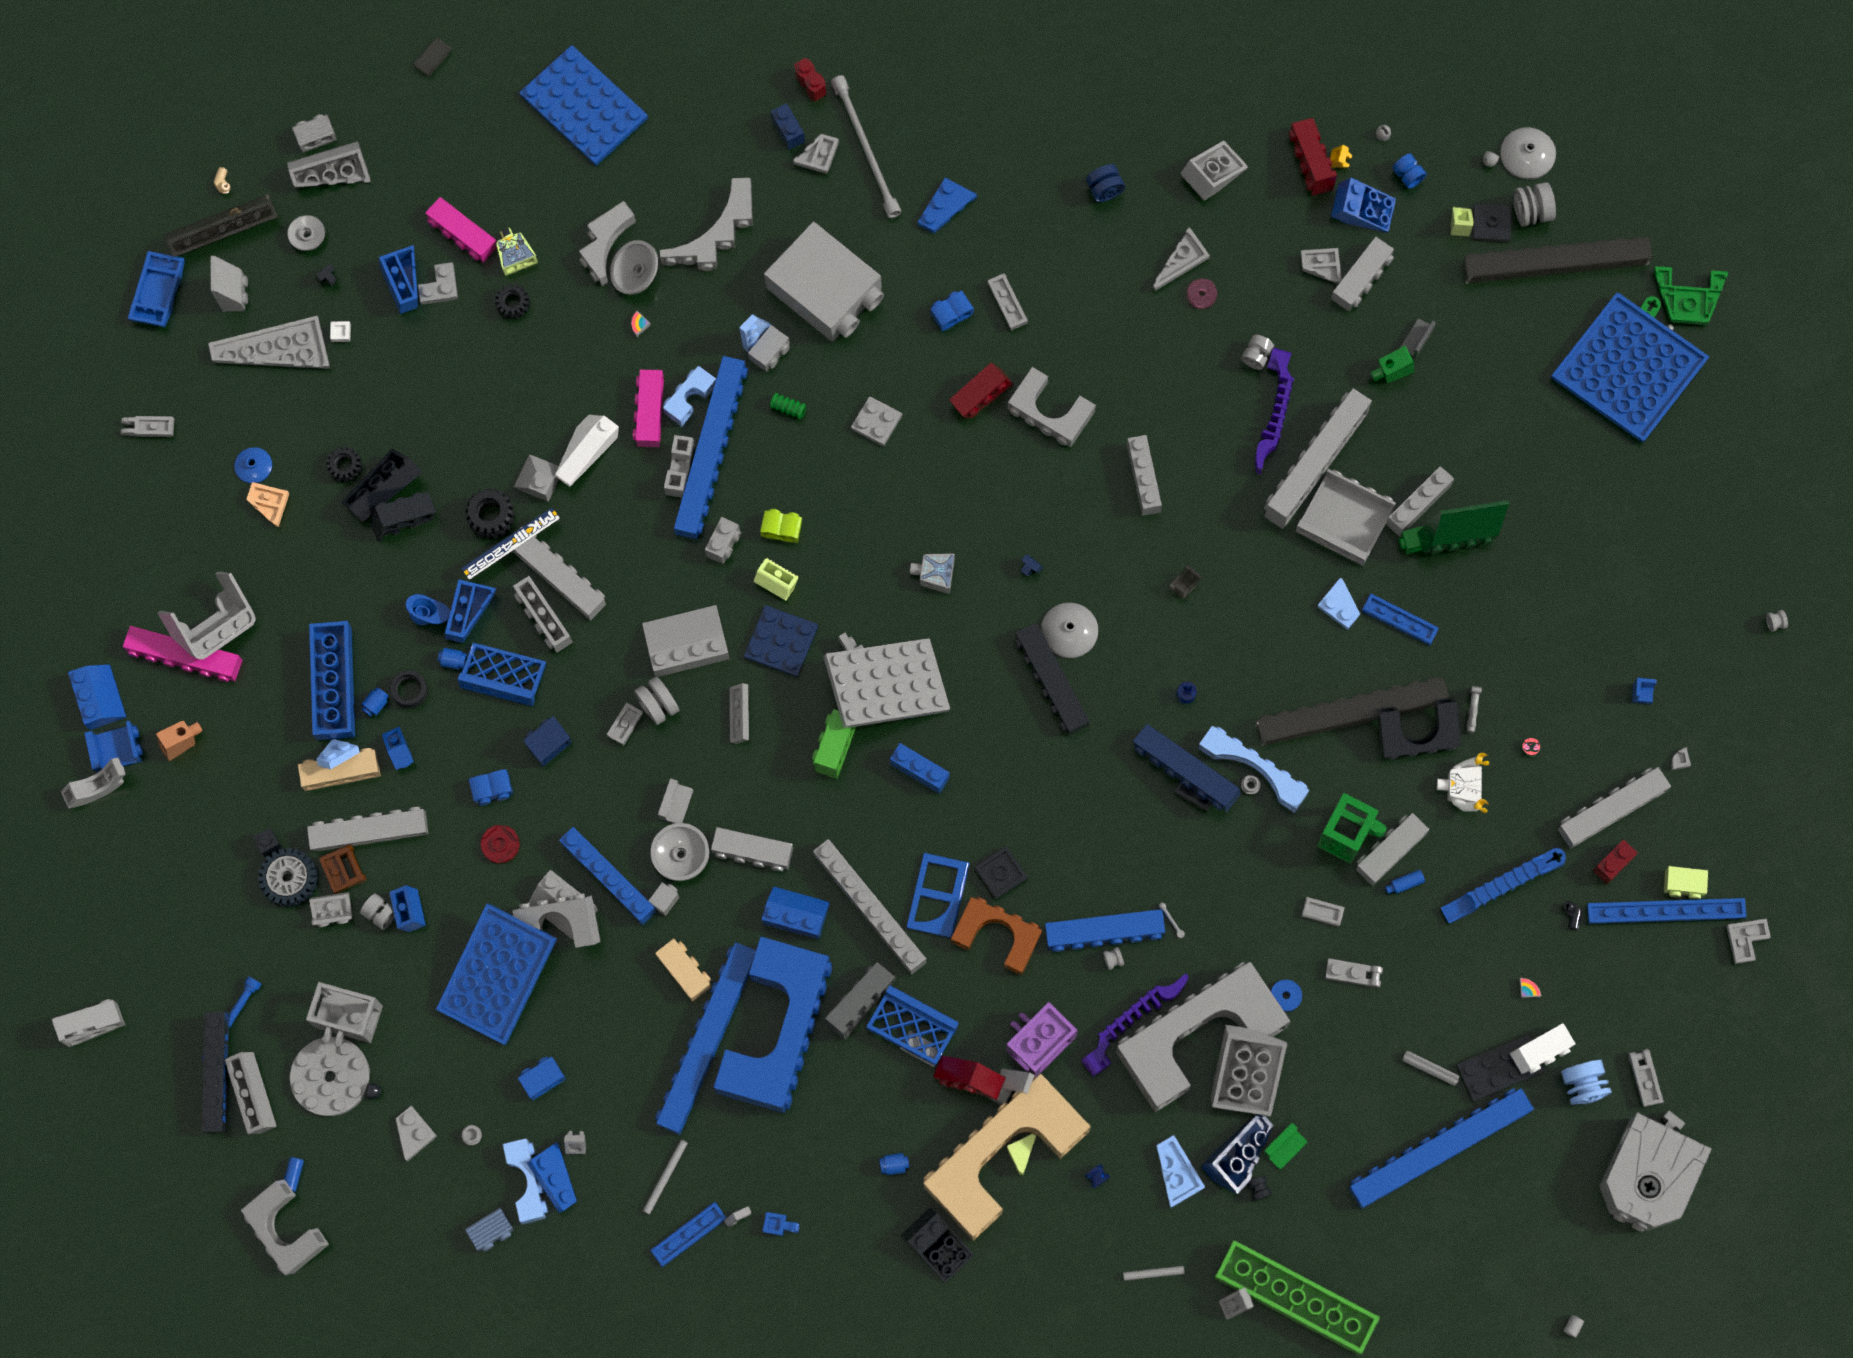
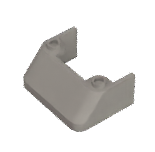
M215 573L224 589L215 598L219 611L192 630L185 623L179 622L173 612H157L172 639L195 659L207 658L250 628L255 622V614L232 573Z

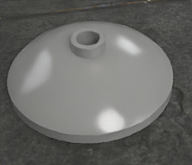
M1525 127L1516 129L1506 136L1500 149V157L1509 173L1521 179L1532 180L1540 178L1550 171L1555 162L1556 150L1554 143L1547 134L1535 128ZM1531 146L1533 150H1529L1527 147Z
M641 240L631 241L620 248L612 261L610 270L612 283L618 291L633 295L642 292L651 284L658 268V257L655 249L647 242Z
M1063 603L1053 607L1045 615L1041 625V632L1053 654L1062 658L1072 659L1085 655L1093 648L1098 637V624L1094 615L1086 607L1076 603ZM1071 624L1073 629H1068L1066 626Z
M675 823L663 828L656 835L651 845V859L656 870L662 876L674 881H685L694 878L705 868L709 859V845L706 837L698 828L690 824ZM683 852L685 855L683 858H679L678 853Z

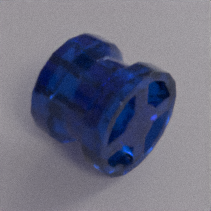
M1191 682L1181 683L1177 691L1178 700L1183 704L1192 703L1197 693L1196 686Z
M1099 1164L1085 1175L1087 1179L1092 1181L1094 1189L1110 1178L1109 1174L1103 1171L1102 1164Z

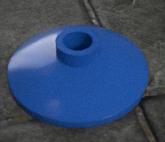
M260 448L245 449L235 460V472L246 483L262 482L271 473V457ZM251 461H255L253 466L249 465Z

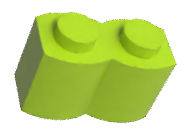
M776 509L765 511L760 535L769 539L798 543L802 517L793 512L782 514Z

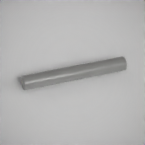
M1176 1266L1125 1272L1123 1277L1124 1281L1178 1275L1184 1274V1267Z

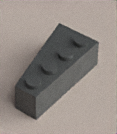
M878 962L874 966L871 964L864 972L866 975L854 983L852 990L842 997L839 1004L825 1018L827 1026L844 1040L885 994L889 985L891 986L896 981L895 976Z

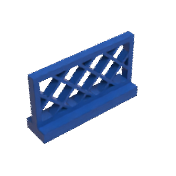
M473 643L463 671L458 677L459 687L533 707L535 694L543 675L546 661ZM475 650L484 651L486 656L476 660L474 657ZM496 655L502 656L504 661L495 665L491 658ZM489 660L492 666L482 671L479 663ZM519 660L522 665L512 669L509 662ZM507 664L510 671L500 675L497 668ZM533 664L540 666L539 671L533 674L527 668ZM475 665L480 671L475 675L467 674L468 669ZM525 669L529 676L519 680L515 673ZM495 670L498 677L493 680L487 679L485 674ZM513 675L517 681L509 685L505 684L503 679ZM531 680L534 684L532 690L524 689L522 683Z
M889 985L866 1029L936 1066L949 1041L955 1034L959 1022ZM886 1001L892 1003L896 1011L885 1014L883 1006ZM908 1012L912 1015L913 1020L902 1023L900 1014ZM897 1015L900 1024L889 1027L886 1017ZM884 1018L886 1028L878 1029L872 1026L875 1020ZM923 1021L929 1023L930 1030L920 1032L917 1023ZM914 1024L917 1033L906 1036L904 1026ZM901 1027L904 1037L897 1039L892 1037L890 1030ZM942 1030L948 1034L945 1040L937 1042L934 1032ZM932 1033L934 1043L924 1045L921 1036ZM918 1037L921 1046L916 1048L909 1046L908 1039ZM936 1046L937 1055L935 1059L926 1054V1048Z

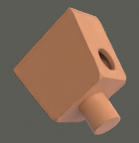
M180 721L156 733L158 745L167 760L171 761L194 746V736L201 733L202 728L198 722L187 726L185 721Z

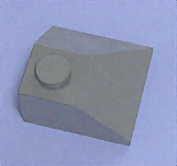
M529 454L514 488L549 502L559 481L555 476L559 466Z

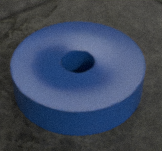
M1281 980L1271 990L1272 995L1284 1012L1295 1010L1301 1003L1302 991L1298 984L1291 980ZM1283 993H1288L1290 998L1284 999Z

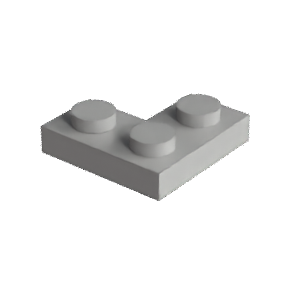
M453 262L434 265L436 282L418 285L421 305L458 299Z
M1767 919L1728 924L1726 926L1734 964L1755 961L1752 942L1771 938Z

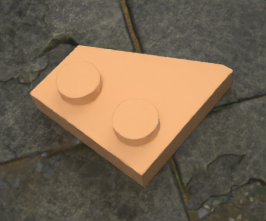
M252 482L246 500L271 523L279 527L289 492Z

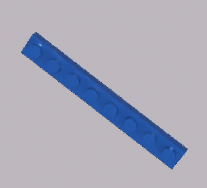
M1745 898L1587 904L1588 924L1747 918Z

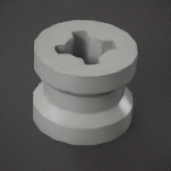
M1778 610L1774 614L1771 612L1766 614V622L1771 632L1776 631L1777 628L1785 629L1788 627L1787 616L1783 610Z
M1115 947L1110 952L1107 950L1103 951L1108 970H1112L1117 965L1120 967L1124 966V961L1118 947Z

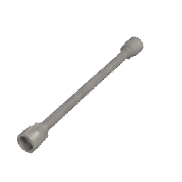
M837 76L831 80V84L836 95H840V98L843 100L884 197L885 203L883 206L888 218H894L900 215L902 211L896 198L893 199L887 189L848 96L849 87L844 76Z

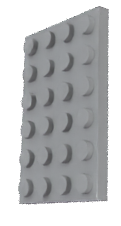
M930 638L827 653L823 656L843 728L944 713L950 710Z

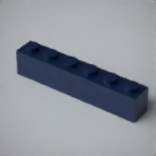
M1146 724L1133 740L1134 750L1143 757L1145 755L1150 758V762L1153 765L1164 768L1170 777H1176L1181 780L1180 783L1187 789H1194L1201 799L1211 801L1212 806L1217 810L1221 811L1222 809L1227 813L1241 795L1240 788L1150 725Z

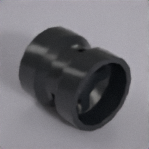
M1265 1175L1252 1179L1247 1183L1249 1189L1253 1190L1252 1198L1254 1202L1272 1195L1271 1189L1266 1186L1267 1179Z

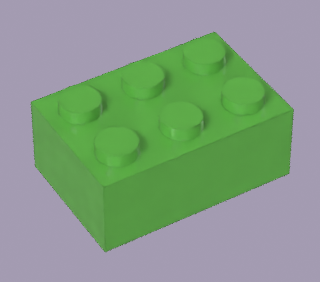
M833 709L832 714H828L826 718V731H822L818 741L820 743L819 750L815 749L812 760L816 772L838 779L856 727L843 728L839 711Z

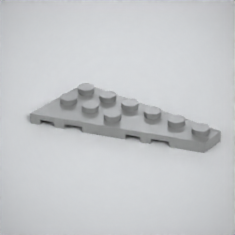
M318 316L208 343L214 363L330 369Z

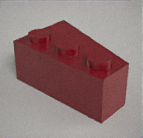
M991 362L949 400L963 417L969 419L976 416L979 410L1014 384L1001 368Z
M943 1055L933 1075V1078L939 1080V1084L946 1088L951 1086L960 1091L963 1089L970 1093H976L996 1100L1006 1079L1004 1076L978 1062Z

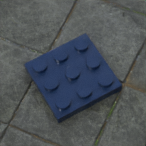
M765 605L744 658L798 678L819 625Z

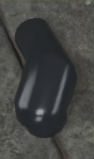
M1567 901L1564 903L1563 908L1570 917L1569 929L1578 930L1582 913L1574 902Z

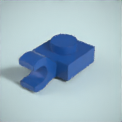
M766 1212L763 1233L783 1236L784 1230L799 1233L800 1225L799 1223L787 1222L786 1215Z

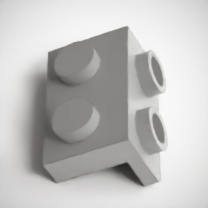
M349 892L309 899L313 918L311 921L312 925L323 927L329 925L330 922L343 924L349 922L353 916Z

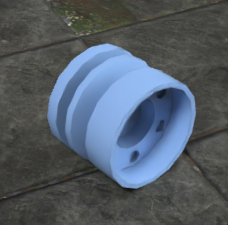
M1602 1060L1582 1063L1561 1071L1564 1083L1575 1085L1574 1088L1567 1092L1568 1095H1578L1570 1099L1571 1105L1596 1102L1612 1093L1610 1088L1601 1089V1087L1608 1084V1080L1598 1081L1597 1078L1605 1074Z

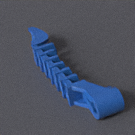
M1559 848L1552 849L1543 855L1534 857L1527 863H1523L1518 868H1513L1512 871L1504 873L1499 878L1496 877L1493 881L1475 888L1474 891L1468 892L1457 900L1441 907V910L1449 924L1476 911L1480 905L1485 906L1486 902L1496 900V897L1499 895L1503 896L1505 892L1513 891L1520 884L1524 885L1526 881H1532L1538 875L1542 876L1562 867L1565 864L1566 855ZM1554 854H1556L1557 856H1562L1560 858V862H1557L1556 860L1551 861L1553 859Z

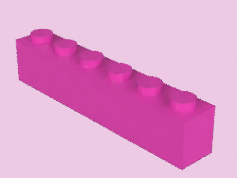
M130 626L123 644L127 654L132 657L138 658V656H143L146 660L155 663L158 660L169 667L180 666L182 670L187 672L195 670L200 672L199 674L202 676H217V679L224 682H229V680L236 681L242 663L239 655L222 650L215 651L205 659H195L172 637Z

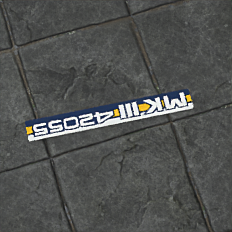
M550 508L462 568L463 572L471 579L557 521L559 516L553 508Z

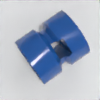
M1411 153L1403 156L1392 167L1398 177H1403L1402 182L1408 189L1418 185L1427 175L1420 165H1416L1417 161Z

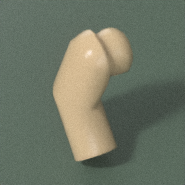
M219 167L214 179V185L219 192L227 193L230 189L229 183L225 181L227 170Z

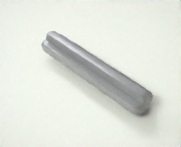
M1409 1051L1405 1052L1403 1056L1404 1062L1453 1086L1459 1080L1457 1074Z

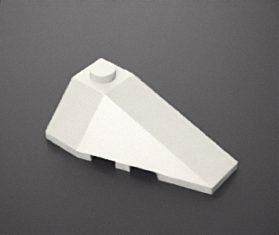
M588 415L576 427L555 476L570 487L618 438L619 426L605 416Z

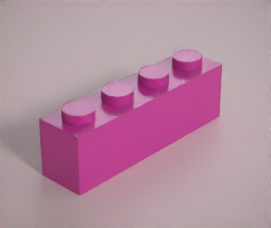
M441 197L426 212L427 222L433 228L438 227L442 230L441 233L447 239L452 238L456 241L455 244L463 250L465 248L469 251V255L476 261L479 259L484 263L498 248L497 242L493 237Z
M640 370V376H636V387H639V394H635V405H638V411H634V422L637 423V428L633 429V440H636L637 447H660L664 386L663 370Z

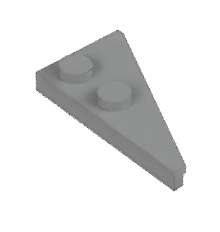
M1191 228L1187 229L1183 239L1179 242L1176 250L1165 264L1163 271L1157 277L1153 285L1155 291L1209 259L1210 255Z

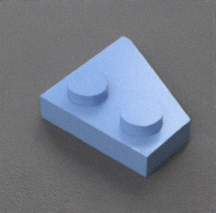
M1341 578L1318 604L1320 610L1347 630L1360 615Z

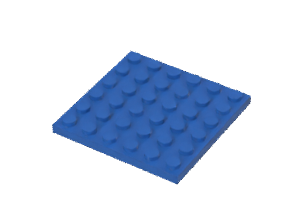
M1617 292L1552 374L1551 379L1641 443H1644L1708 360L1709 356Z

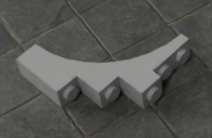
M732 178L731 193L727 206L714 226L701 237L686 245L660 250L661 264L673 266L678 263L685 265L698 263V268L703 271L717 269V248L727 250L735 247L734 227L747 228L748 226H753L751 179Z

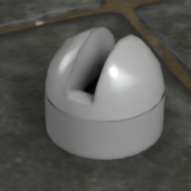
M1381 125L1377 128L1376 137L1380 141H1387L1390 138L1391 130L1387 125Z
M1486 151L1483 156V163L1486 166L1492 167L1497 163L1499 156Z

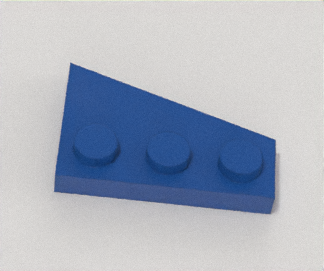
M945 178L919 219L918 225L935 233L953 215L964 209L965 205L976 199L977 194Z
M558 1142L527 1162V1165L559 1213L577 1201Z

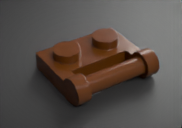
M352 845L345 846L319 858L334 894L367 881L355 858ZM346 855L355 875L352 879L349 878L341 860V857Z

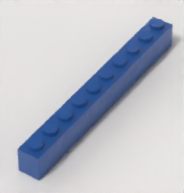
M726 356L722 358L675 522L674 531L676 535L697 539L698 535L703 532V517L708 515L709 506H707L709 499H712L714 493L712 485L718 479V464L721 465L723 462L724 454H722L723 447H727L729 439L727 433L733 426V419L731 418L733 413L737 412V397L742 394L743 385L741 383L743 379H746L748 368H746L745 361Z
M735 942L734 947L730 946L726 955L728 957L726 965L722 964L718 974L720 979L718 983L714 982L711 993L713 995L710 1001L707 1000L703 1007V1011H705L703 1018H699L696 1023V1034L694 1037L691 1036L688 1041L687 1047H689L686 1055L683 1054L681 1057L679 1073L675 1072L671 1083L673 1087L664 1096L663 1102L666 1103L663 1109H659L655 1120H657L656 1124L659 1127L678 1135L681 1134L748 980L756 950Z
M1514 1088L1504 1094L1506 1098L1500 1101L1498 1098L1487 1104L1489 1107L1482 1111L1479 1108L1470 1113L1471 1118L1467 1120L1464 1117L1453 1123L1455 1127L1449 1130L1445 1127L1436 1133L1438 1136L1431 1140L1430 1137L1419 1142L1420 1147L1416 1149L1410 1147L1402 1152L1404 1156L1399 1159L1393 1157L1385 1162V1167L1380 1169L1377 1166L1368 1172L1369 1176L1364 1179L1360 1176L1351 1181L1352 1185L1348 1189L1359 1208L1363 1209L1532 1112L1534 1108L1523 1090L1516 1091Z

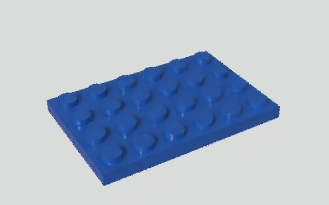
M572 45L519 92L526 102L595 166L648 119V115Z
M487 903L436 1010L506 1045L557 938Z

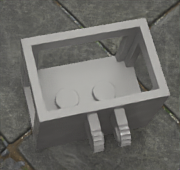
M318 982L306 1020L314 1028L325 1031L323 1043H329L332 1033L337 1034L335 1046L338 1047L341 1046L344 1036L371 1043L383 1005L374 997ZM321 994L323 999L316 1017L314 1012Z

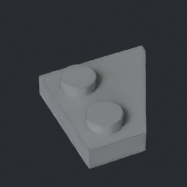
M412 1106L396 1118L404 1158L408 1162L433 1141L437 1135Z

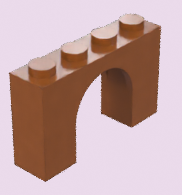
M971 897L954 931L951 943L969 951L978 931L984 925L1001 923L1008 927L1014 936V944L1004 963V968L1022 976L1042 935L1040 926L1033 922L1028 924L1022 921V918L1016 914L1004 913L1005 910L999 906H989L986 904L987 901L982 898L976 897L975 899Z

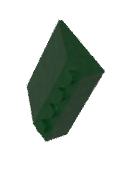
M1509 501L1440 511L1418 531L1423 552L1437 554L1446 549L1448 551H1455L1460 547L1469 549L1477 544H1482V546L1492 544L1493 540L1499 536Z

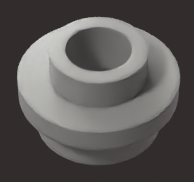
M1248 775L1243 778L1241 789L1244 793L1253 795L1259 791L1260 781L1257 777ZM1253 783L1254 787L1248 788L1247 784Z

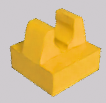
M1341 145L1332 149L1330 155L1332 168L1344 169L1349 167V164L1345 162V160L1352 158V155L1348 152V147Z

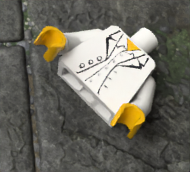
M1479 753L1477 757L1464 760L1455 765L1449 771L1448 779H1437V790L1447 791L1448 801H1452V804L1462 811L1480 810L1482 813H1487L1488 811L1486 808H1482L1484 804L1489 803L1481 799L1482 766H1479V764L1489 765V761L1482 762L1483 757L1488 756L1485 753Z

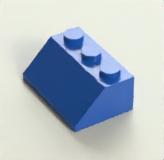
M110 665L84 666L68 672L84 725L89 730L126 718Z
M773 887L765 906L762 923L819 940L830 902Z

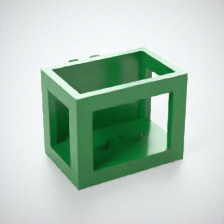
M1343 793L1321 835L1317 847L1352 864L1367 833L1379 838L1385 835L1387 829L1384 823L1382 824V822L1375 819L1379 810ZM1346 804L1367 814L1366 820L1344 809ZM1340 817L1361 827L1355 841L1334 831Z

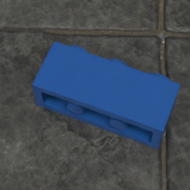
M901 743L890 758V765L939 794L950 778V772Z

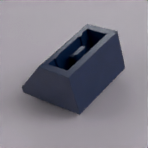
M554 716L543 720L540 727L536 731H530L525 736L526 739L523 740L528 751L542 767L572 743L571 738Z

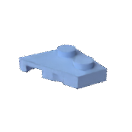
M333 739L318 756V766L332 769L360 753L357 745L350 744L349 742Z

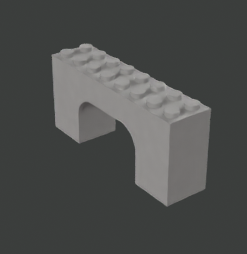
M1251 962L1239 964L1234 968L1235 970L1232 974L1225 973L1219 977V981L1215 985L1211 983L1201 989L1202 992L1199 995L1192 994L1185 999L1186 1002L1182 1006L1175 1005L1168 1010L1169 1013L1166 1016L1160 1015L1152 1020V1024L1146 1028L1144 1025L1135 1031L1136 1034L1133 1037L1129 1038L1127 1036L1118 1042L1116 1054L1154 1112H1157L1189 1091L1191 1085L1176 1064L1172 1055V1047L1176 1042L1210 1020L1217 1017H1226L1235 1021L1239 1027L1247 1028L1270 1037H1274L1288 1027L1290 1023L1289 1018Z

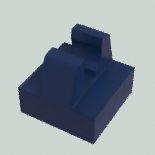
M1026 554L1022 559L1026 564L1021 572L1028 577L1033 571L1040 573L1044 568L1030 555Z

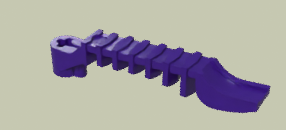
M1273 348L1267 368L1277 371L1278 383L1282 384H1278L1277 387L1278 393L1276 394L1275 402L1278 403L1274 404L1271 421L1268 422L1267 430H1263L1261 438L1264 440L1260 441L1257 446L1255 468L1256 473L1260 475L1264 459L1268 454L1276 450L1277 443H1279L1283 428L1282 424L1285 419L1284 415L1288 407L1286 405H1288L1294 378L1291 377L1287 369L1292 353Z
M1186 973L1170 986H1156L1152 991L1149 990L1136 1004L1131 1005L1127 1012H1123L1119 1019L1116 1018L1111 1026L1108 1025L1104 1032L1098 1034V1048L1081 1060L1093 1077L1112 1064L1105 1051L1111 1045L1108 1042L1110 1039L1115 1041L1119 1038L1114 1030L1118 1028L1121 1034L1124 1033L1126 1028L1122 1023L1126 1021L1129 1026L1133 1025L1135 1022L1131 1016L1134 1014L1137 1019H1140L1143 1016L1139 1011L1141 1007L1147 1014L1150 1013L1152 1009L1147 1004L1149 1000L1159 1010L1162 1005L1155 997L1156 994L1161 1000L1167 1002L1176 998L1188 980Z

